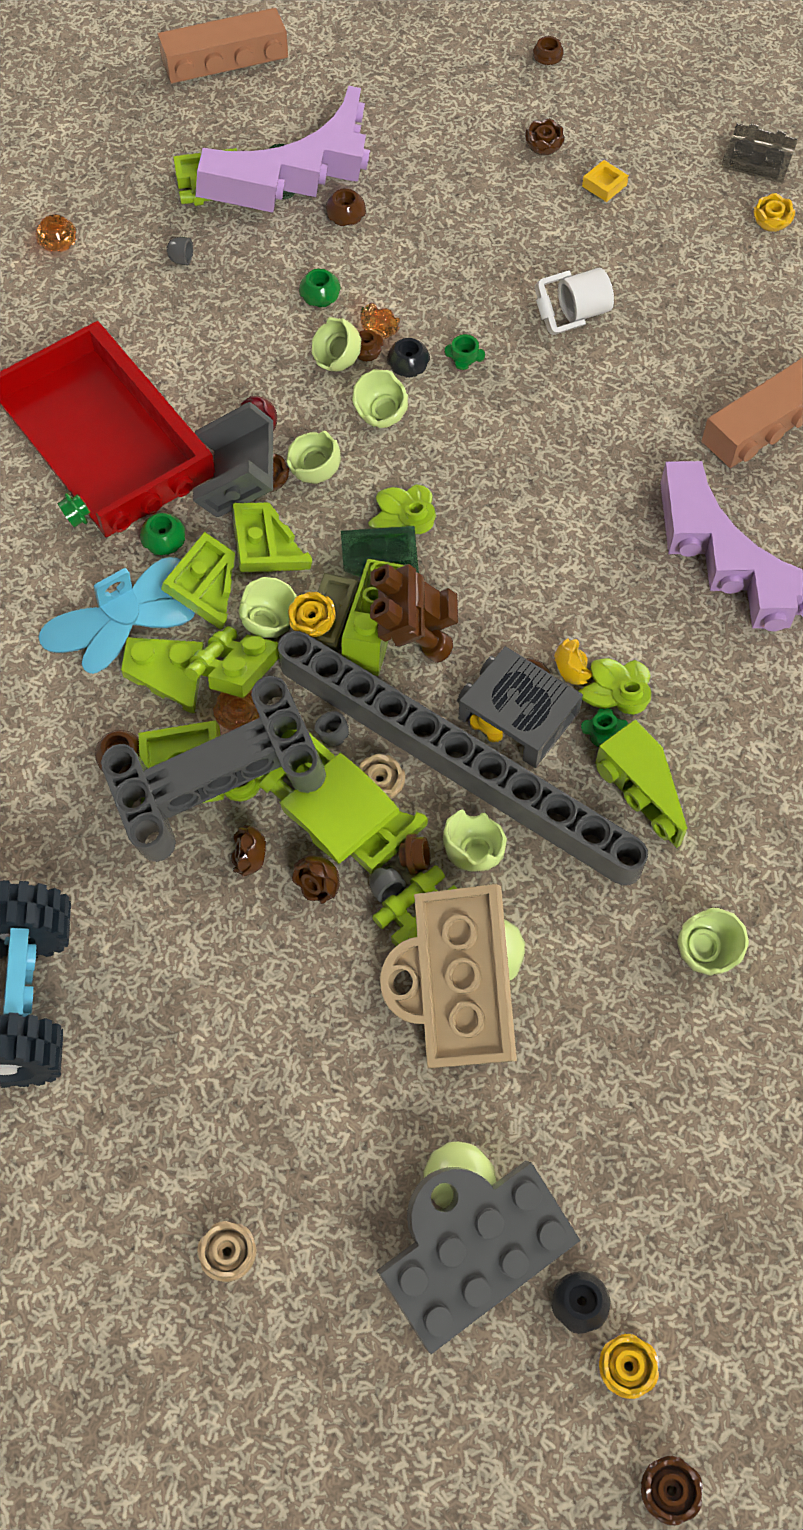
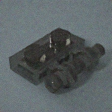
M737 123L733 136L744 140L731 138L721 168L783 184L793 153L782 151V149L794 152L798 139L786 136L787 132L780 130L774 133L759 129V125L750 123L749 126ZM754 142L761 143V144H765V145H769V146H772V148H771V147H767V146H763V145H759V144H755Z

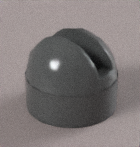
M175 237L167 244V254L172 262L187 266L190 264L193 257V242L191 238Z
M327 712L316 721L315 730L321 741L328 746L341 745L349 735L348 723L340 712Z
M392 867L375 869L371 874L369 886L376 899L382 903L391 895H399L405 889L406 882Z

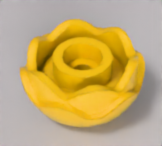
M772 193L767 197L759 199L753 213L755 221L762 229L777 232L791 224L795 216V209H793V203L790 199H785L777 193Z
M307 592L297 596L288 609L291 628L294 631L306 633L312 638L322 636L329 631L336 618L333 601L328 596H324L319 592ZM311 614H315V615H316V616L313 617V618H309Z
M567 638L558 646L554 654L559 672L567 683L573 685L587 684L586 680L592 677L591 671L587 669V656L578 649L579 641L577 639L569 640Z
M633 1334L617 1336L607 1342L601 1351L599 1371L602 1381L610 1391L622 1398L636 1399L651 1391L658 1381V1357L656 1351L650 1344ZM625 1362L632 1364V1371L625 1370Z

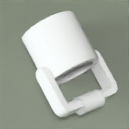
M595 268L573 276L570 270L543 278L535 285L538 298L536 302L541 319L545 321L547 330L552 335L581 327L586 324L585 319L609 312L613 308L614 293L612 284L607 273L602 268ZM559 281L558 298L561 309L570 322L560 327L556 325L553 307L544 286Z

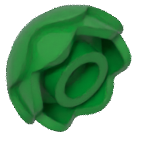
M314 269L308 272L302 278L299 285L300 297H303L304 301L310 306L327 307L334 303L341 290L338 278L326 269Z
M157 513L147 518L140 529V541L142 546L153 554L169 555L183 546L186 529L181 520L169 513Z

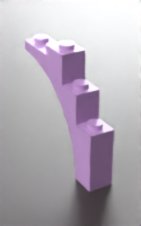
M348 86L344 101L335 115L319 130L299 141L278 148L258 151H223L202 148L197 170L196 197L273 212L276 199L282 200L284 191L316 197L318 184L325 185L326 176L358 181L360 169L367 170L370 150L364 149L366 135L360 134L361 125L355 124V122L362 123L365 103L359 102L361 88Z
M702 461L666 462L660 485L668 554H681L685 557L705 554L710 591H723L724 593L732 594L741 590H747L752 628H765L768 631L790 628L795 615L803 617V569L783 562L758 547L735 527L719 507L708 485Z

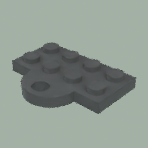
M524 1161L493 1185L479 1174L468 1169L446 1167L427 1175L417 1185L411 1195L407 1210V1222L414 1243L376 1271L425 1349L430 1354H433L581 1240L532 1162ZM448 1183L453 1190V1200L448 1207L435 1209L431 1202V1194L439 1184Z

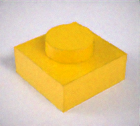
M603 160L583 176L582 187L608 202L627 186L629 175Z

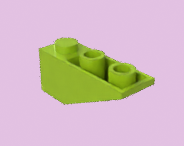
M367 559L342 635L341 655L372 675L379 676L388 641L384 642L378 638V623L370 618V606L374 600L378 599V589L370 584L371 572L386 564L394 569L404 565Z
M635 719L599 746L595 764L601 777L608 783H614L624 793L627 804L633 810L641 811L651 821V826L655 833L661 839L669 840L677 848L682 844L688 828L663 747Z

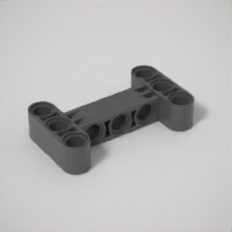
M266 676L258 680L253 686L252 700L260 718L149 769L134 749L126 744L114 745L107 749L101 760L103 773L127 836L144 858L149 861L159 862L167 859L173 853L176 840L168 818L279 767L283 768L293 787L300 792H313L322 786L326 777L324 765L294 699L281 678ZM281 697L277 703L267 705L272 698ZM297 730L290 738H281L286 731ZM312 763L307 771L296 773L300 765ZM131 764L129 770L119 774L124 766ZM145 797L144 802L140 806L132 808L136 800ZM153 832H159L157 838L154 841L147 844L145 843L147 837L150 834H152Z

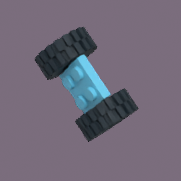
M9 880L0 881V959L3 956H7L3 1015H0L1 1088H10L11 1086L29 1087V1084L40 1086L45 1085V1081L53 1082L61 1076L63 1029H61V1025L58 1023L52 1024L53 1020L47 1018L38 1020V1016L30 1015L33 1003V986L25 985H32L35 960L38 958V955L45 957L53 956L54 952L60 953L64 951V947H68L71 901H69V896L61 894L59 889L52 888L47 890V885L38 883L32 886L29 885V881H19V884H10Z

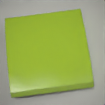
M339 753L324 765L326 777L320 788L309 793L300 792L295 789L279 802L283 812L306 830L312 842L338 864L400 813L399 808L387 794L342 753Z

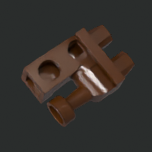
M388 564L374 569L371 572L370 584L378 589V599L374 600L370 606V618L378 623V638L384 642L392 638L397 647L414 642L421 646L424 656L435 663L447 659L453 649V640L448 634L440 630L458 623V594L449 588L442 591L435 589L426 583L424 577L417 573L416 569L410 564L398 569H394Z

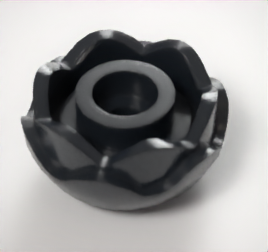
M403 338L396 341L389 349L387 355V364L390 365L392 371L406 378L422 374L430 361V354L426 346L414 338Z
M578 1271L565 1275L556 1283L551 1306L554 1316L569 1331L583 1334L599 1329L605 1323L609 1315L611 1302L609 1292L599 1278L591 1273ZM579 1297H583L586 1300L584 1306H580L577 1303Z

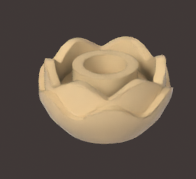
M375 754L365 758L359 765V768L390 799L396 797L401 792L405 783V771L393 757ZM379 777H381V778H383L384 780L381 781V782H378L376 779L379 778Z
M227 1221L218 1222L210 1228L198 1244L197 1251L202 1270L210 1278L222 1282H232L242 1278L251 1269L256 1258V1245L253 1235L242 1224ZM226 1248L232 1250L230 1256H224L223 1251Z

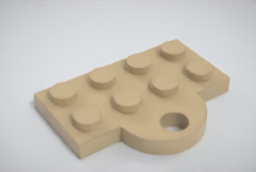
M492 884L414 894L417 937L407 939L398 944L387 956L381 970L380 986L387 1006L402 1020L424 1025L427 1068L517 1061L501 886ZM406 970L412 976L413 984L408 993L400 995L395 990L394 980L398 973Z

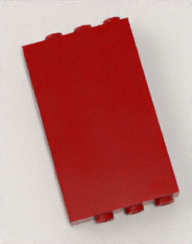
M98 320L0 371V405L71 495L74 497L78 494L91 512L88 516L105 538L116 532L125 531L133 522L146 515L158 512L163 505L177 497L186 496L193 488L214 477L215 467L210 450Z

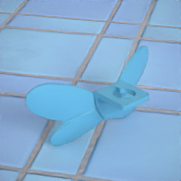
M168 557L155 562L139 577L133 587L127 568L96 583L94 591L99 607L79 609L53 618L41 629L39 633L40 644L44 649L55 653H67L87 648L82 659V666L86 672L94 674L107 668L119 655L133 625L150 628H170L190 621L194 617L195 612L161 590L164 580L181 559ZM120 582L116 587L117 590L109 593V591L105 592L111 585Z

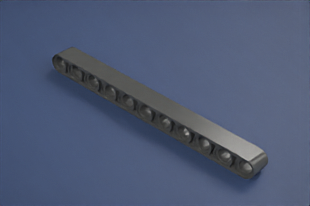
M292 631L281 637L278 642L280 667L283 674L611 881L620 885H631L640 879L648 858V849L639 838L306 633ZM295 654H301V655H303V656L298 657V658H292V657H290V656L295 655ZM326 673L334 674L331 677H322L321 675ZM357 692L366 694L362 697L352 696L354 693ZM388 712H395L399 714L395 717L384 716V714ZM419 732H427L430 733L431 736L424 738L416 736L415 734ZM451 752H459L462 753L464 756L461 758H453L450 757L448 754ZM491 772L498 777L487 779L481 776V774ZM517 793H525L528 794L531 797V799L520 800L516 798L514 795ZM559 814L566 820L556 822L551 820L548 815ZM593 835L600 842L591 844L584 840L583 836ZM621 856L629 857L635 862V865H624L618 858Z

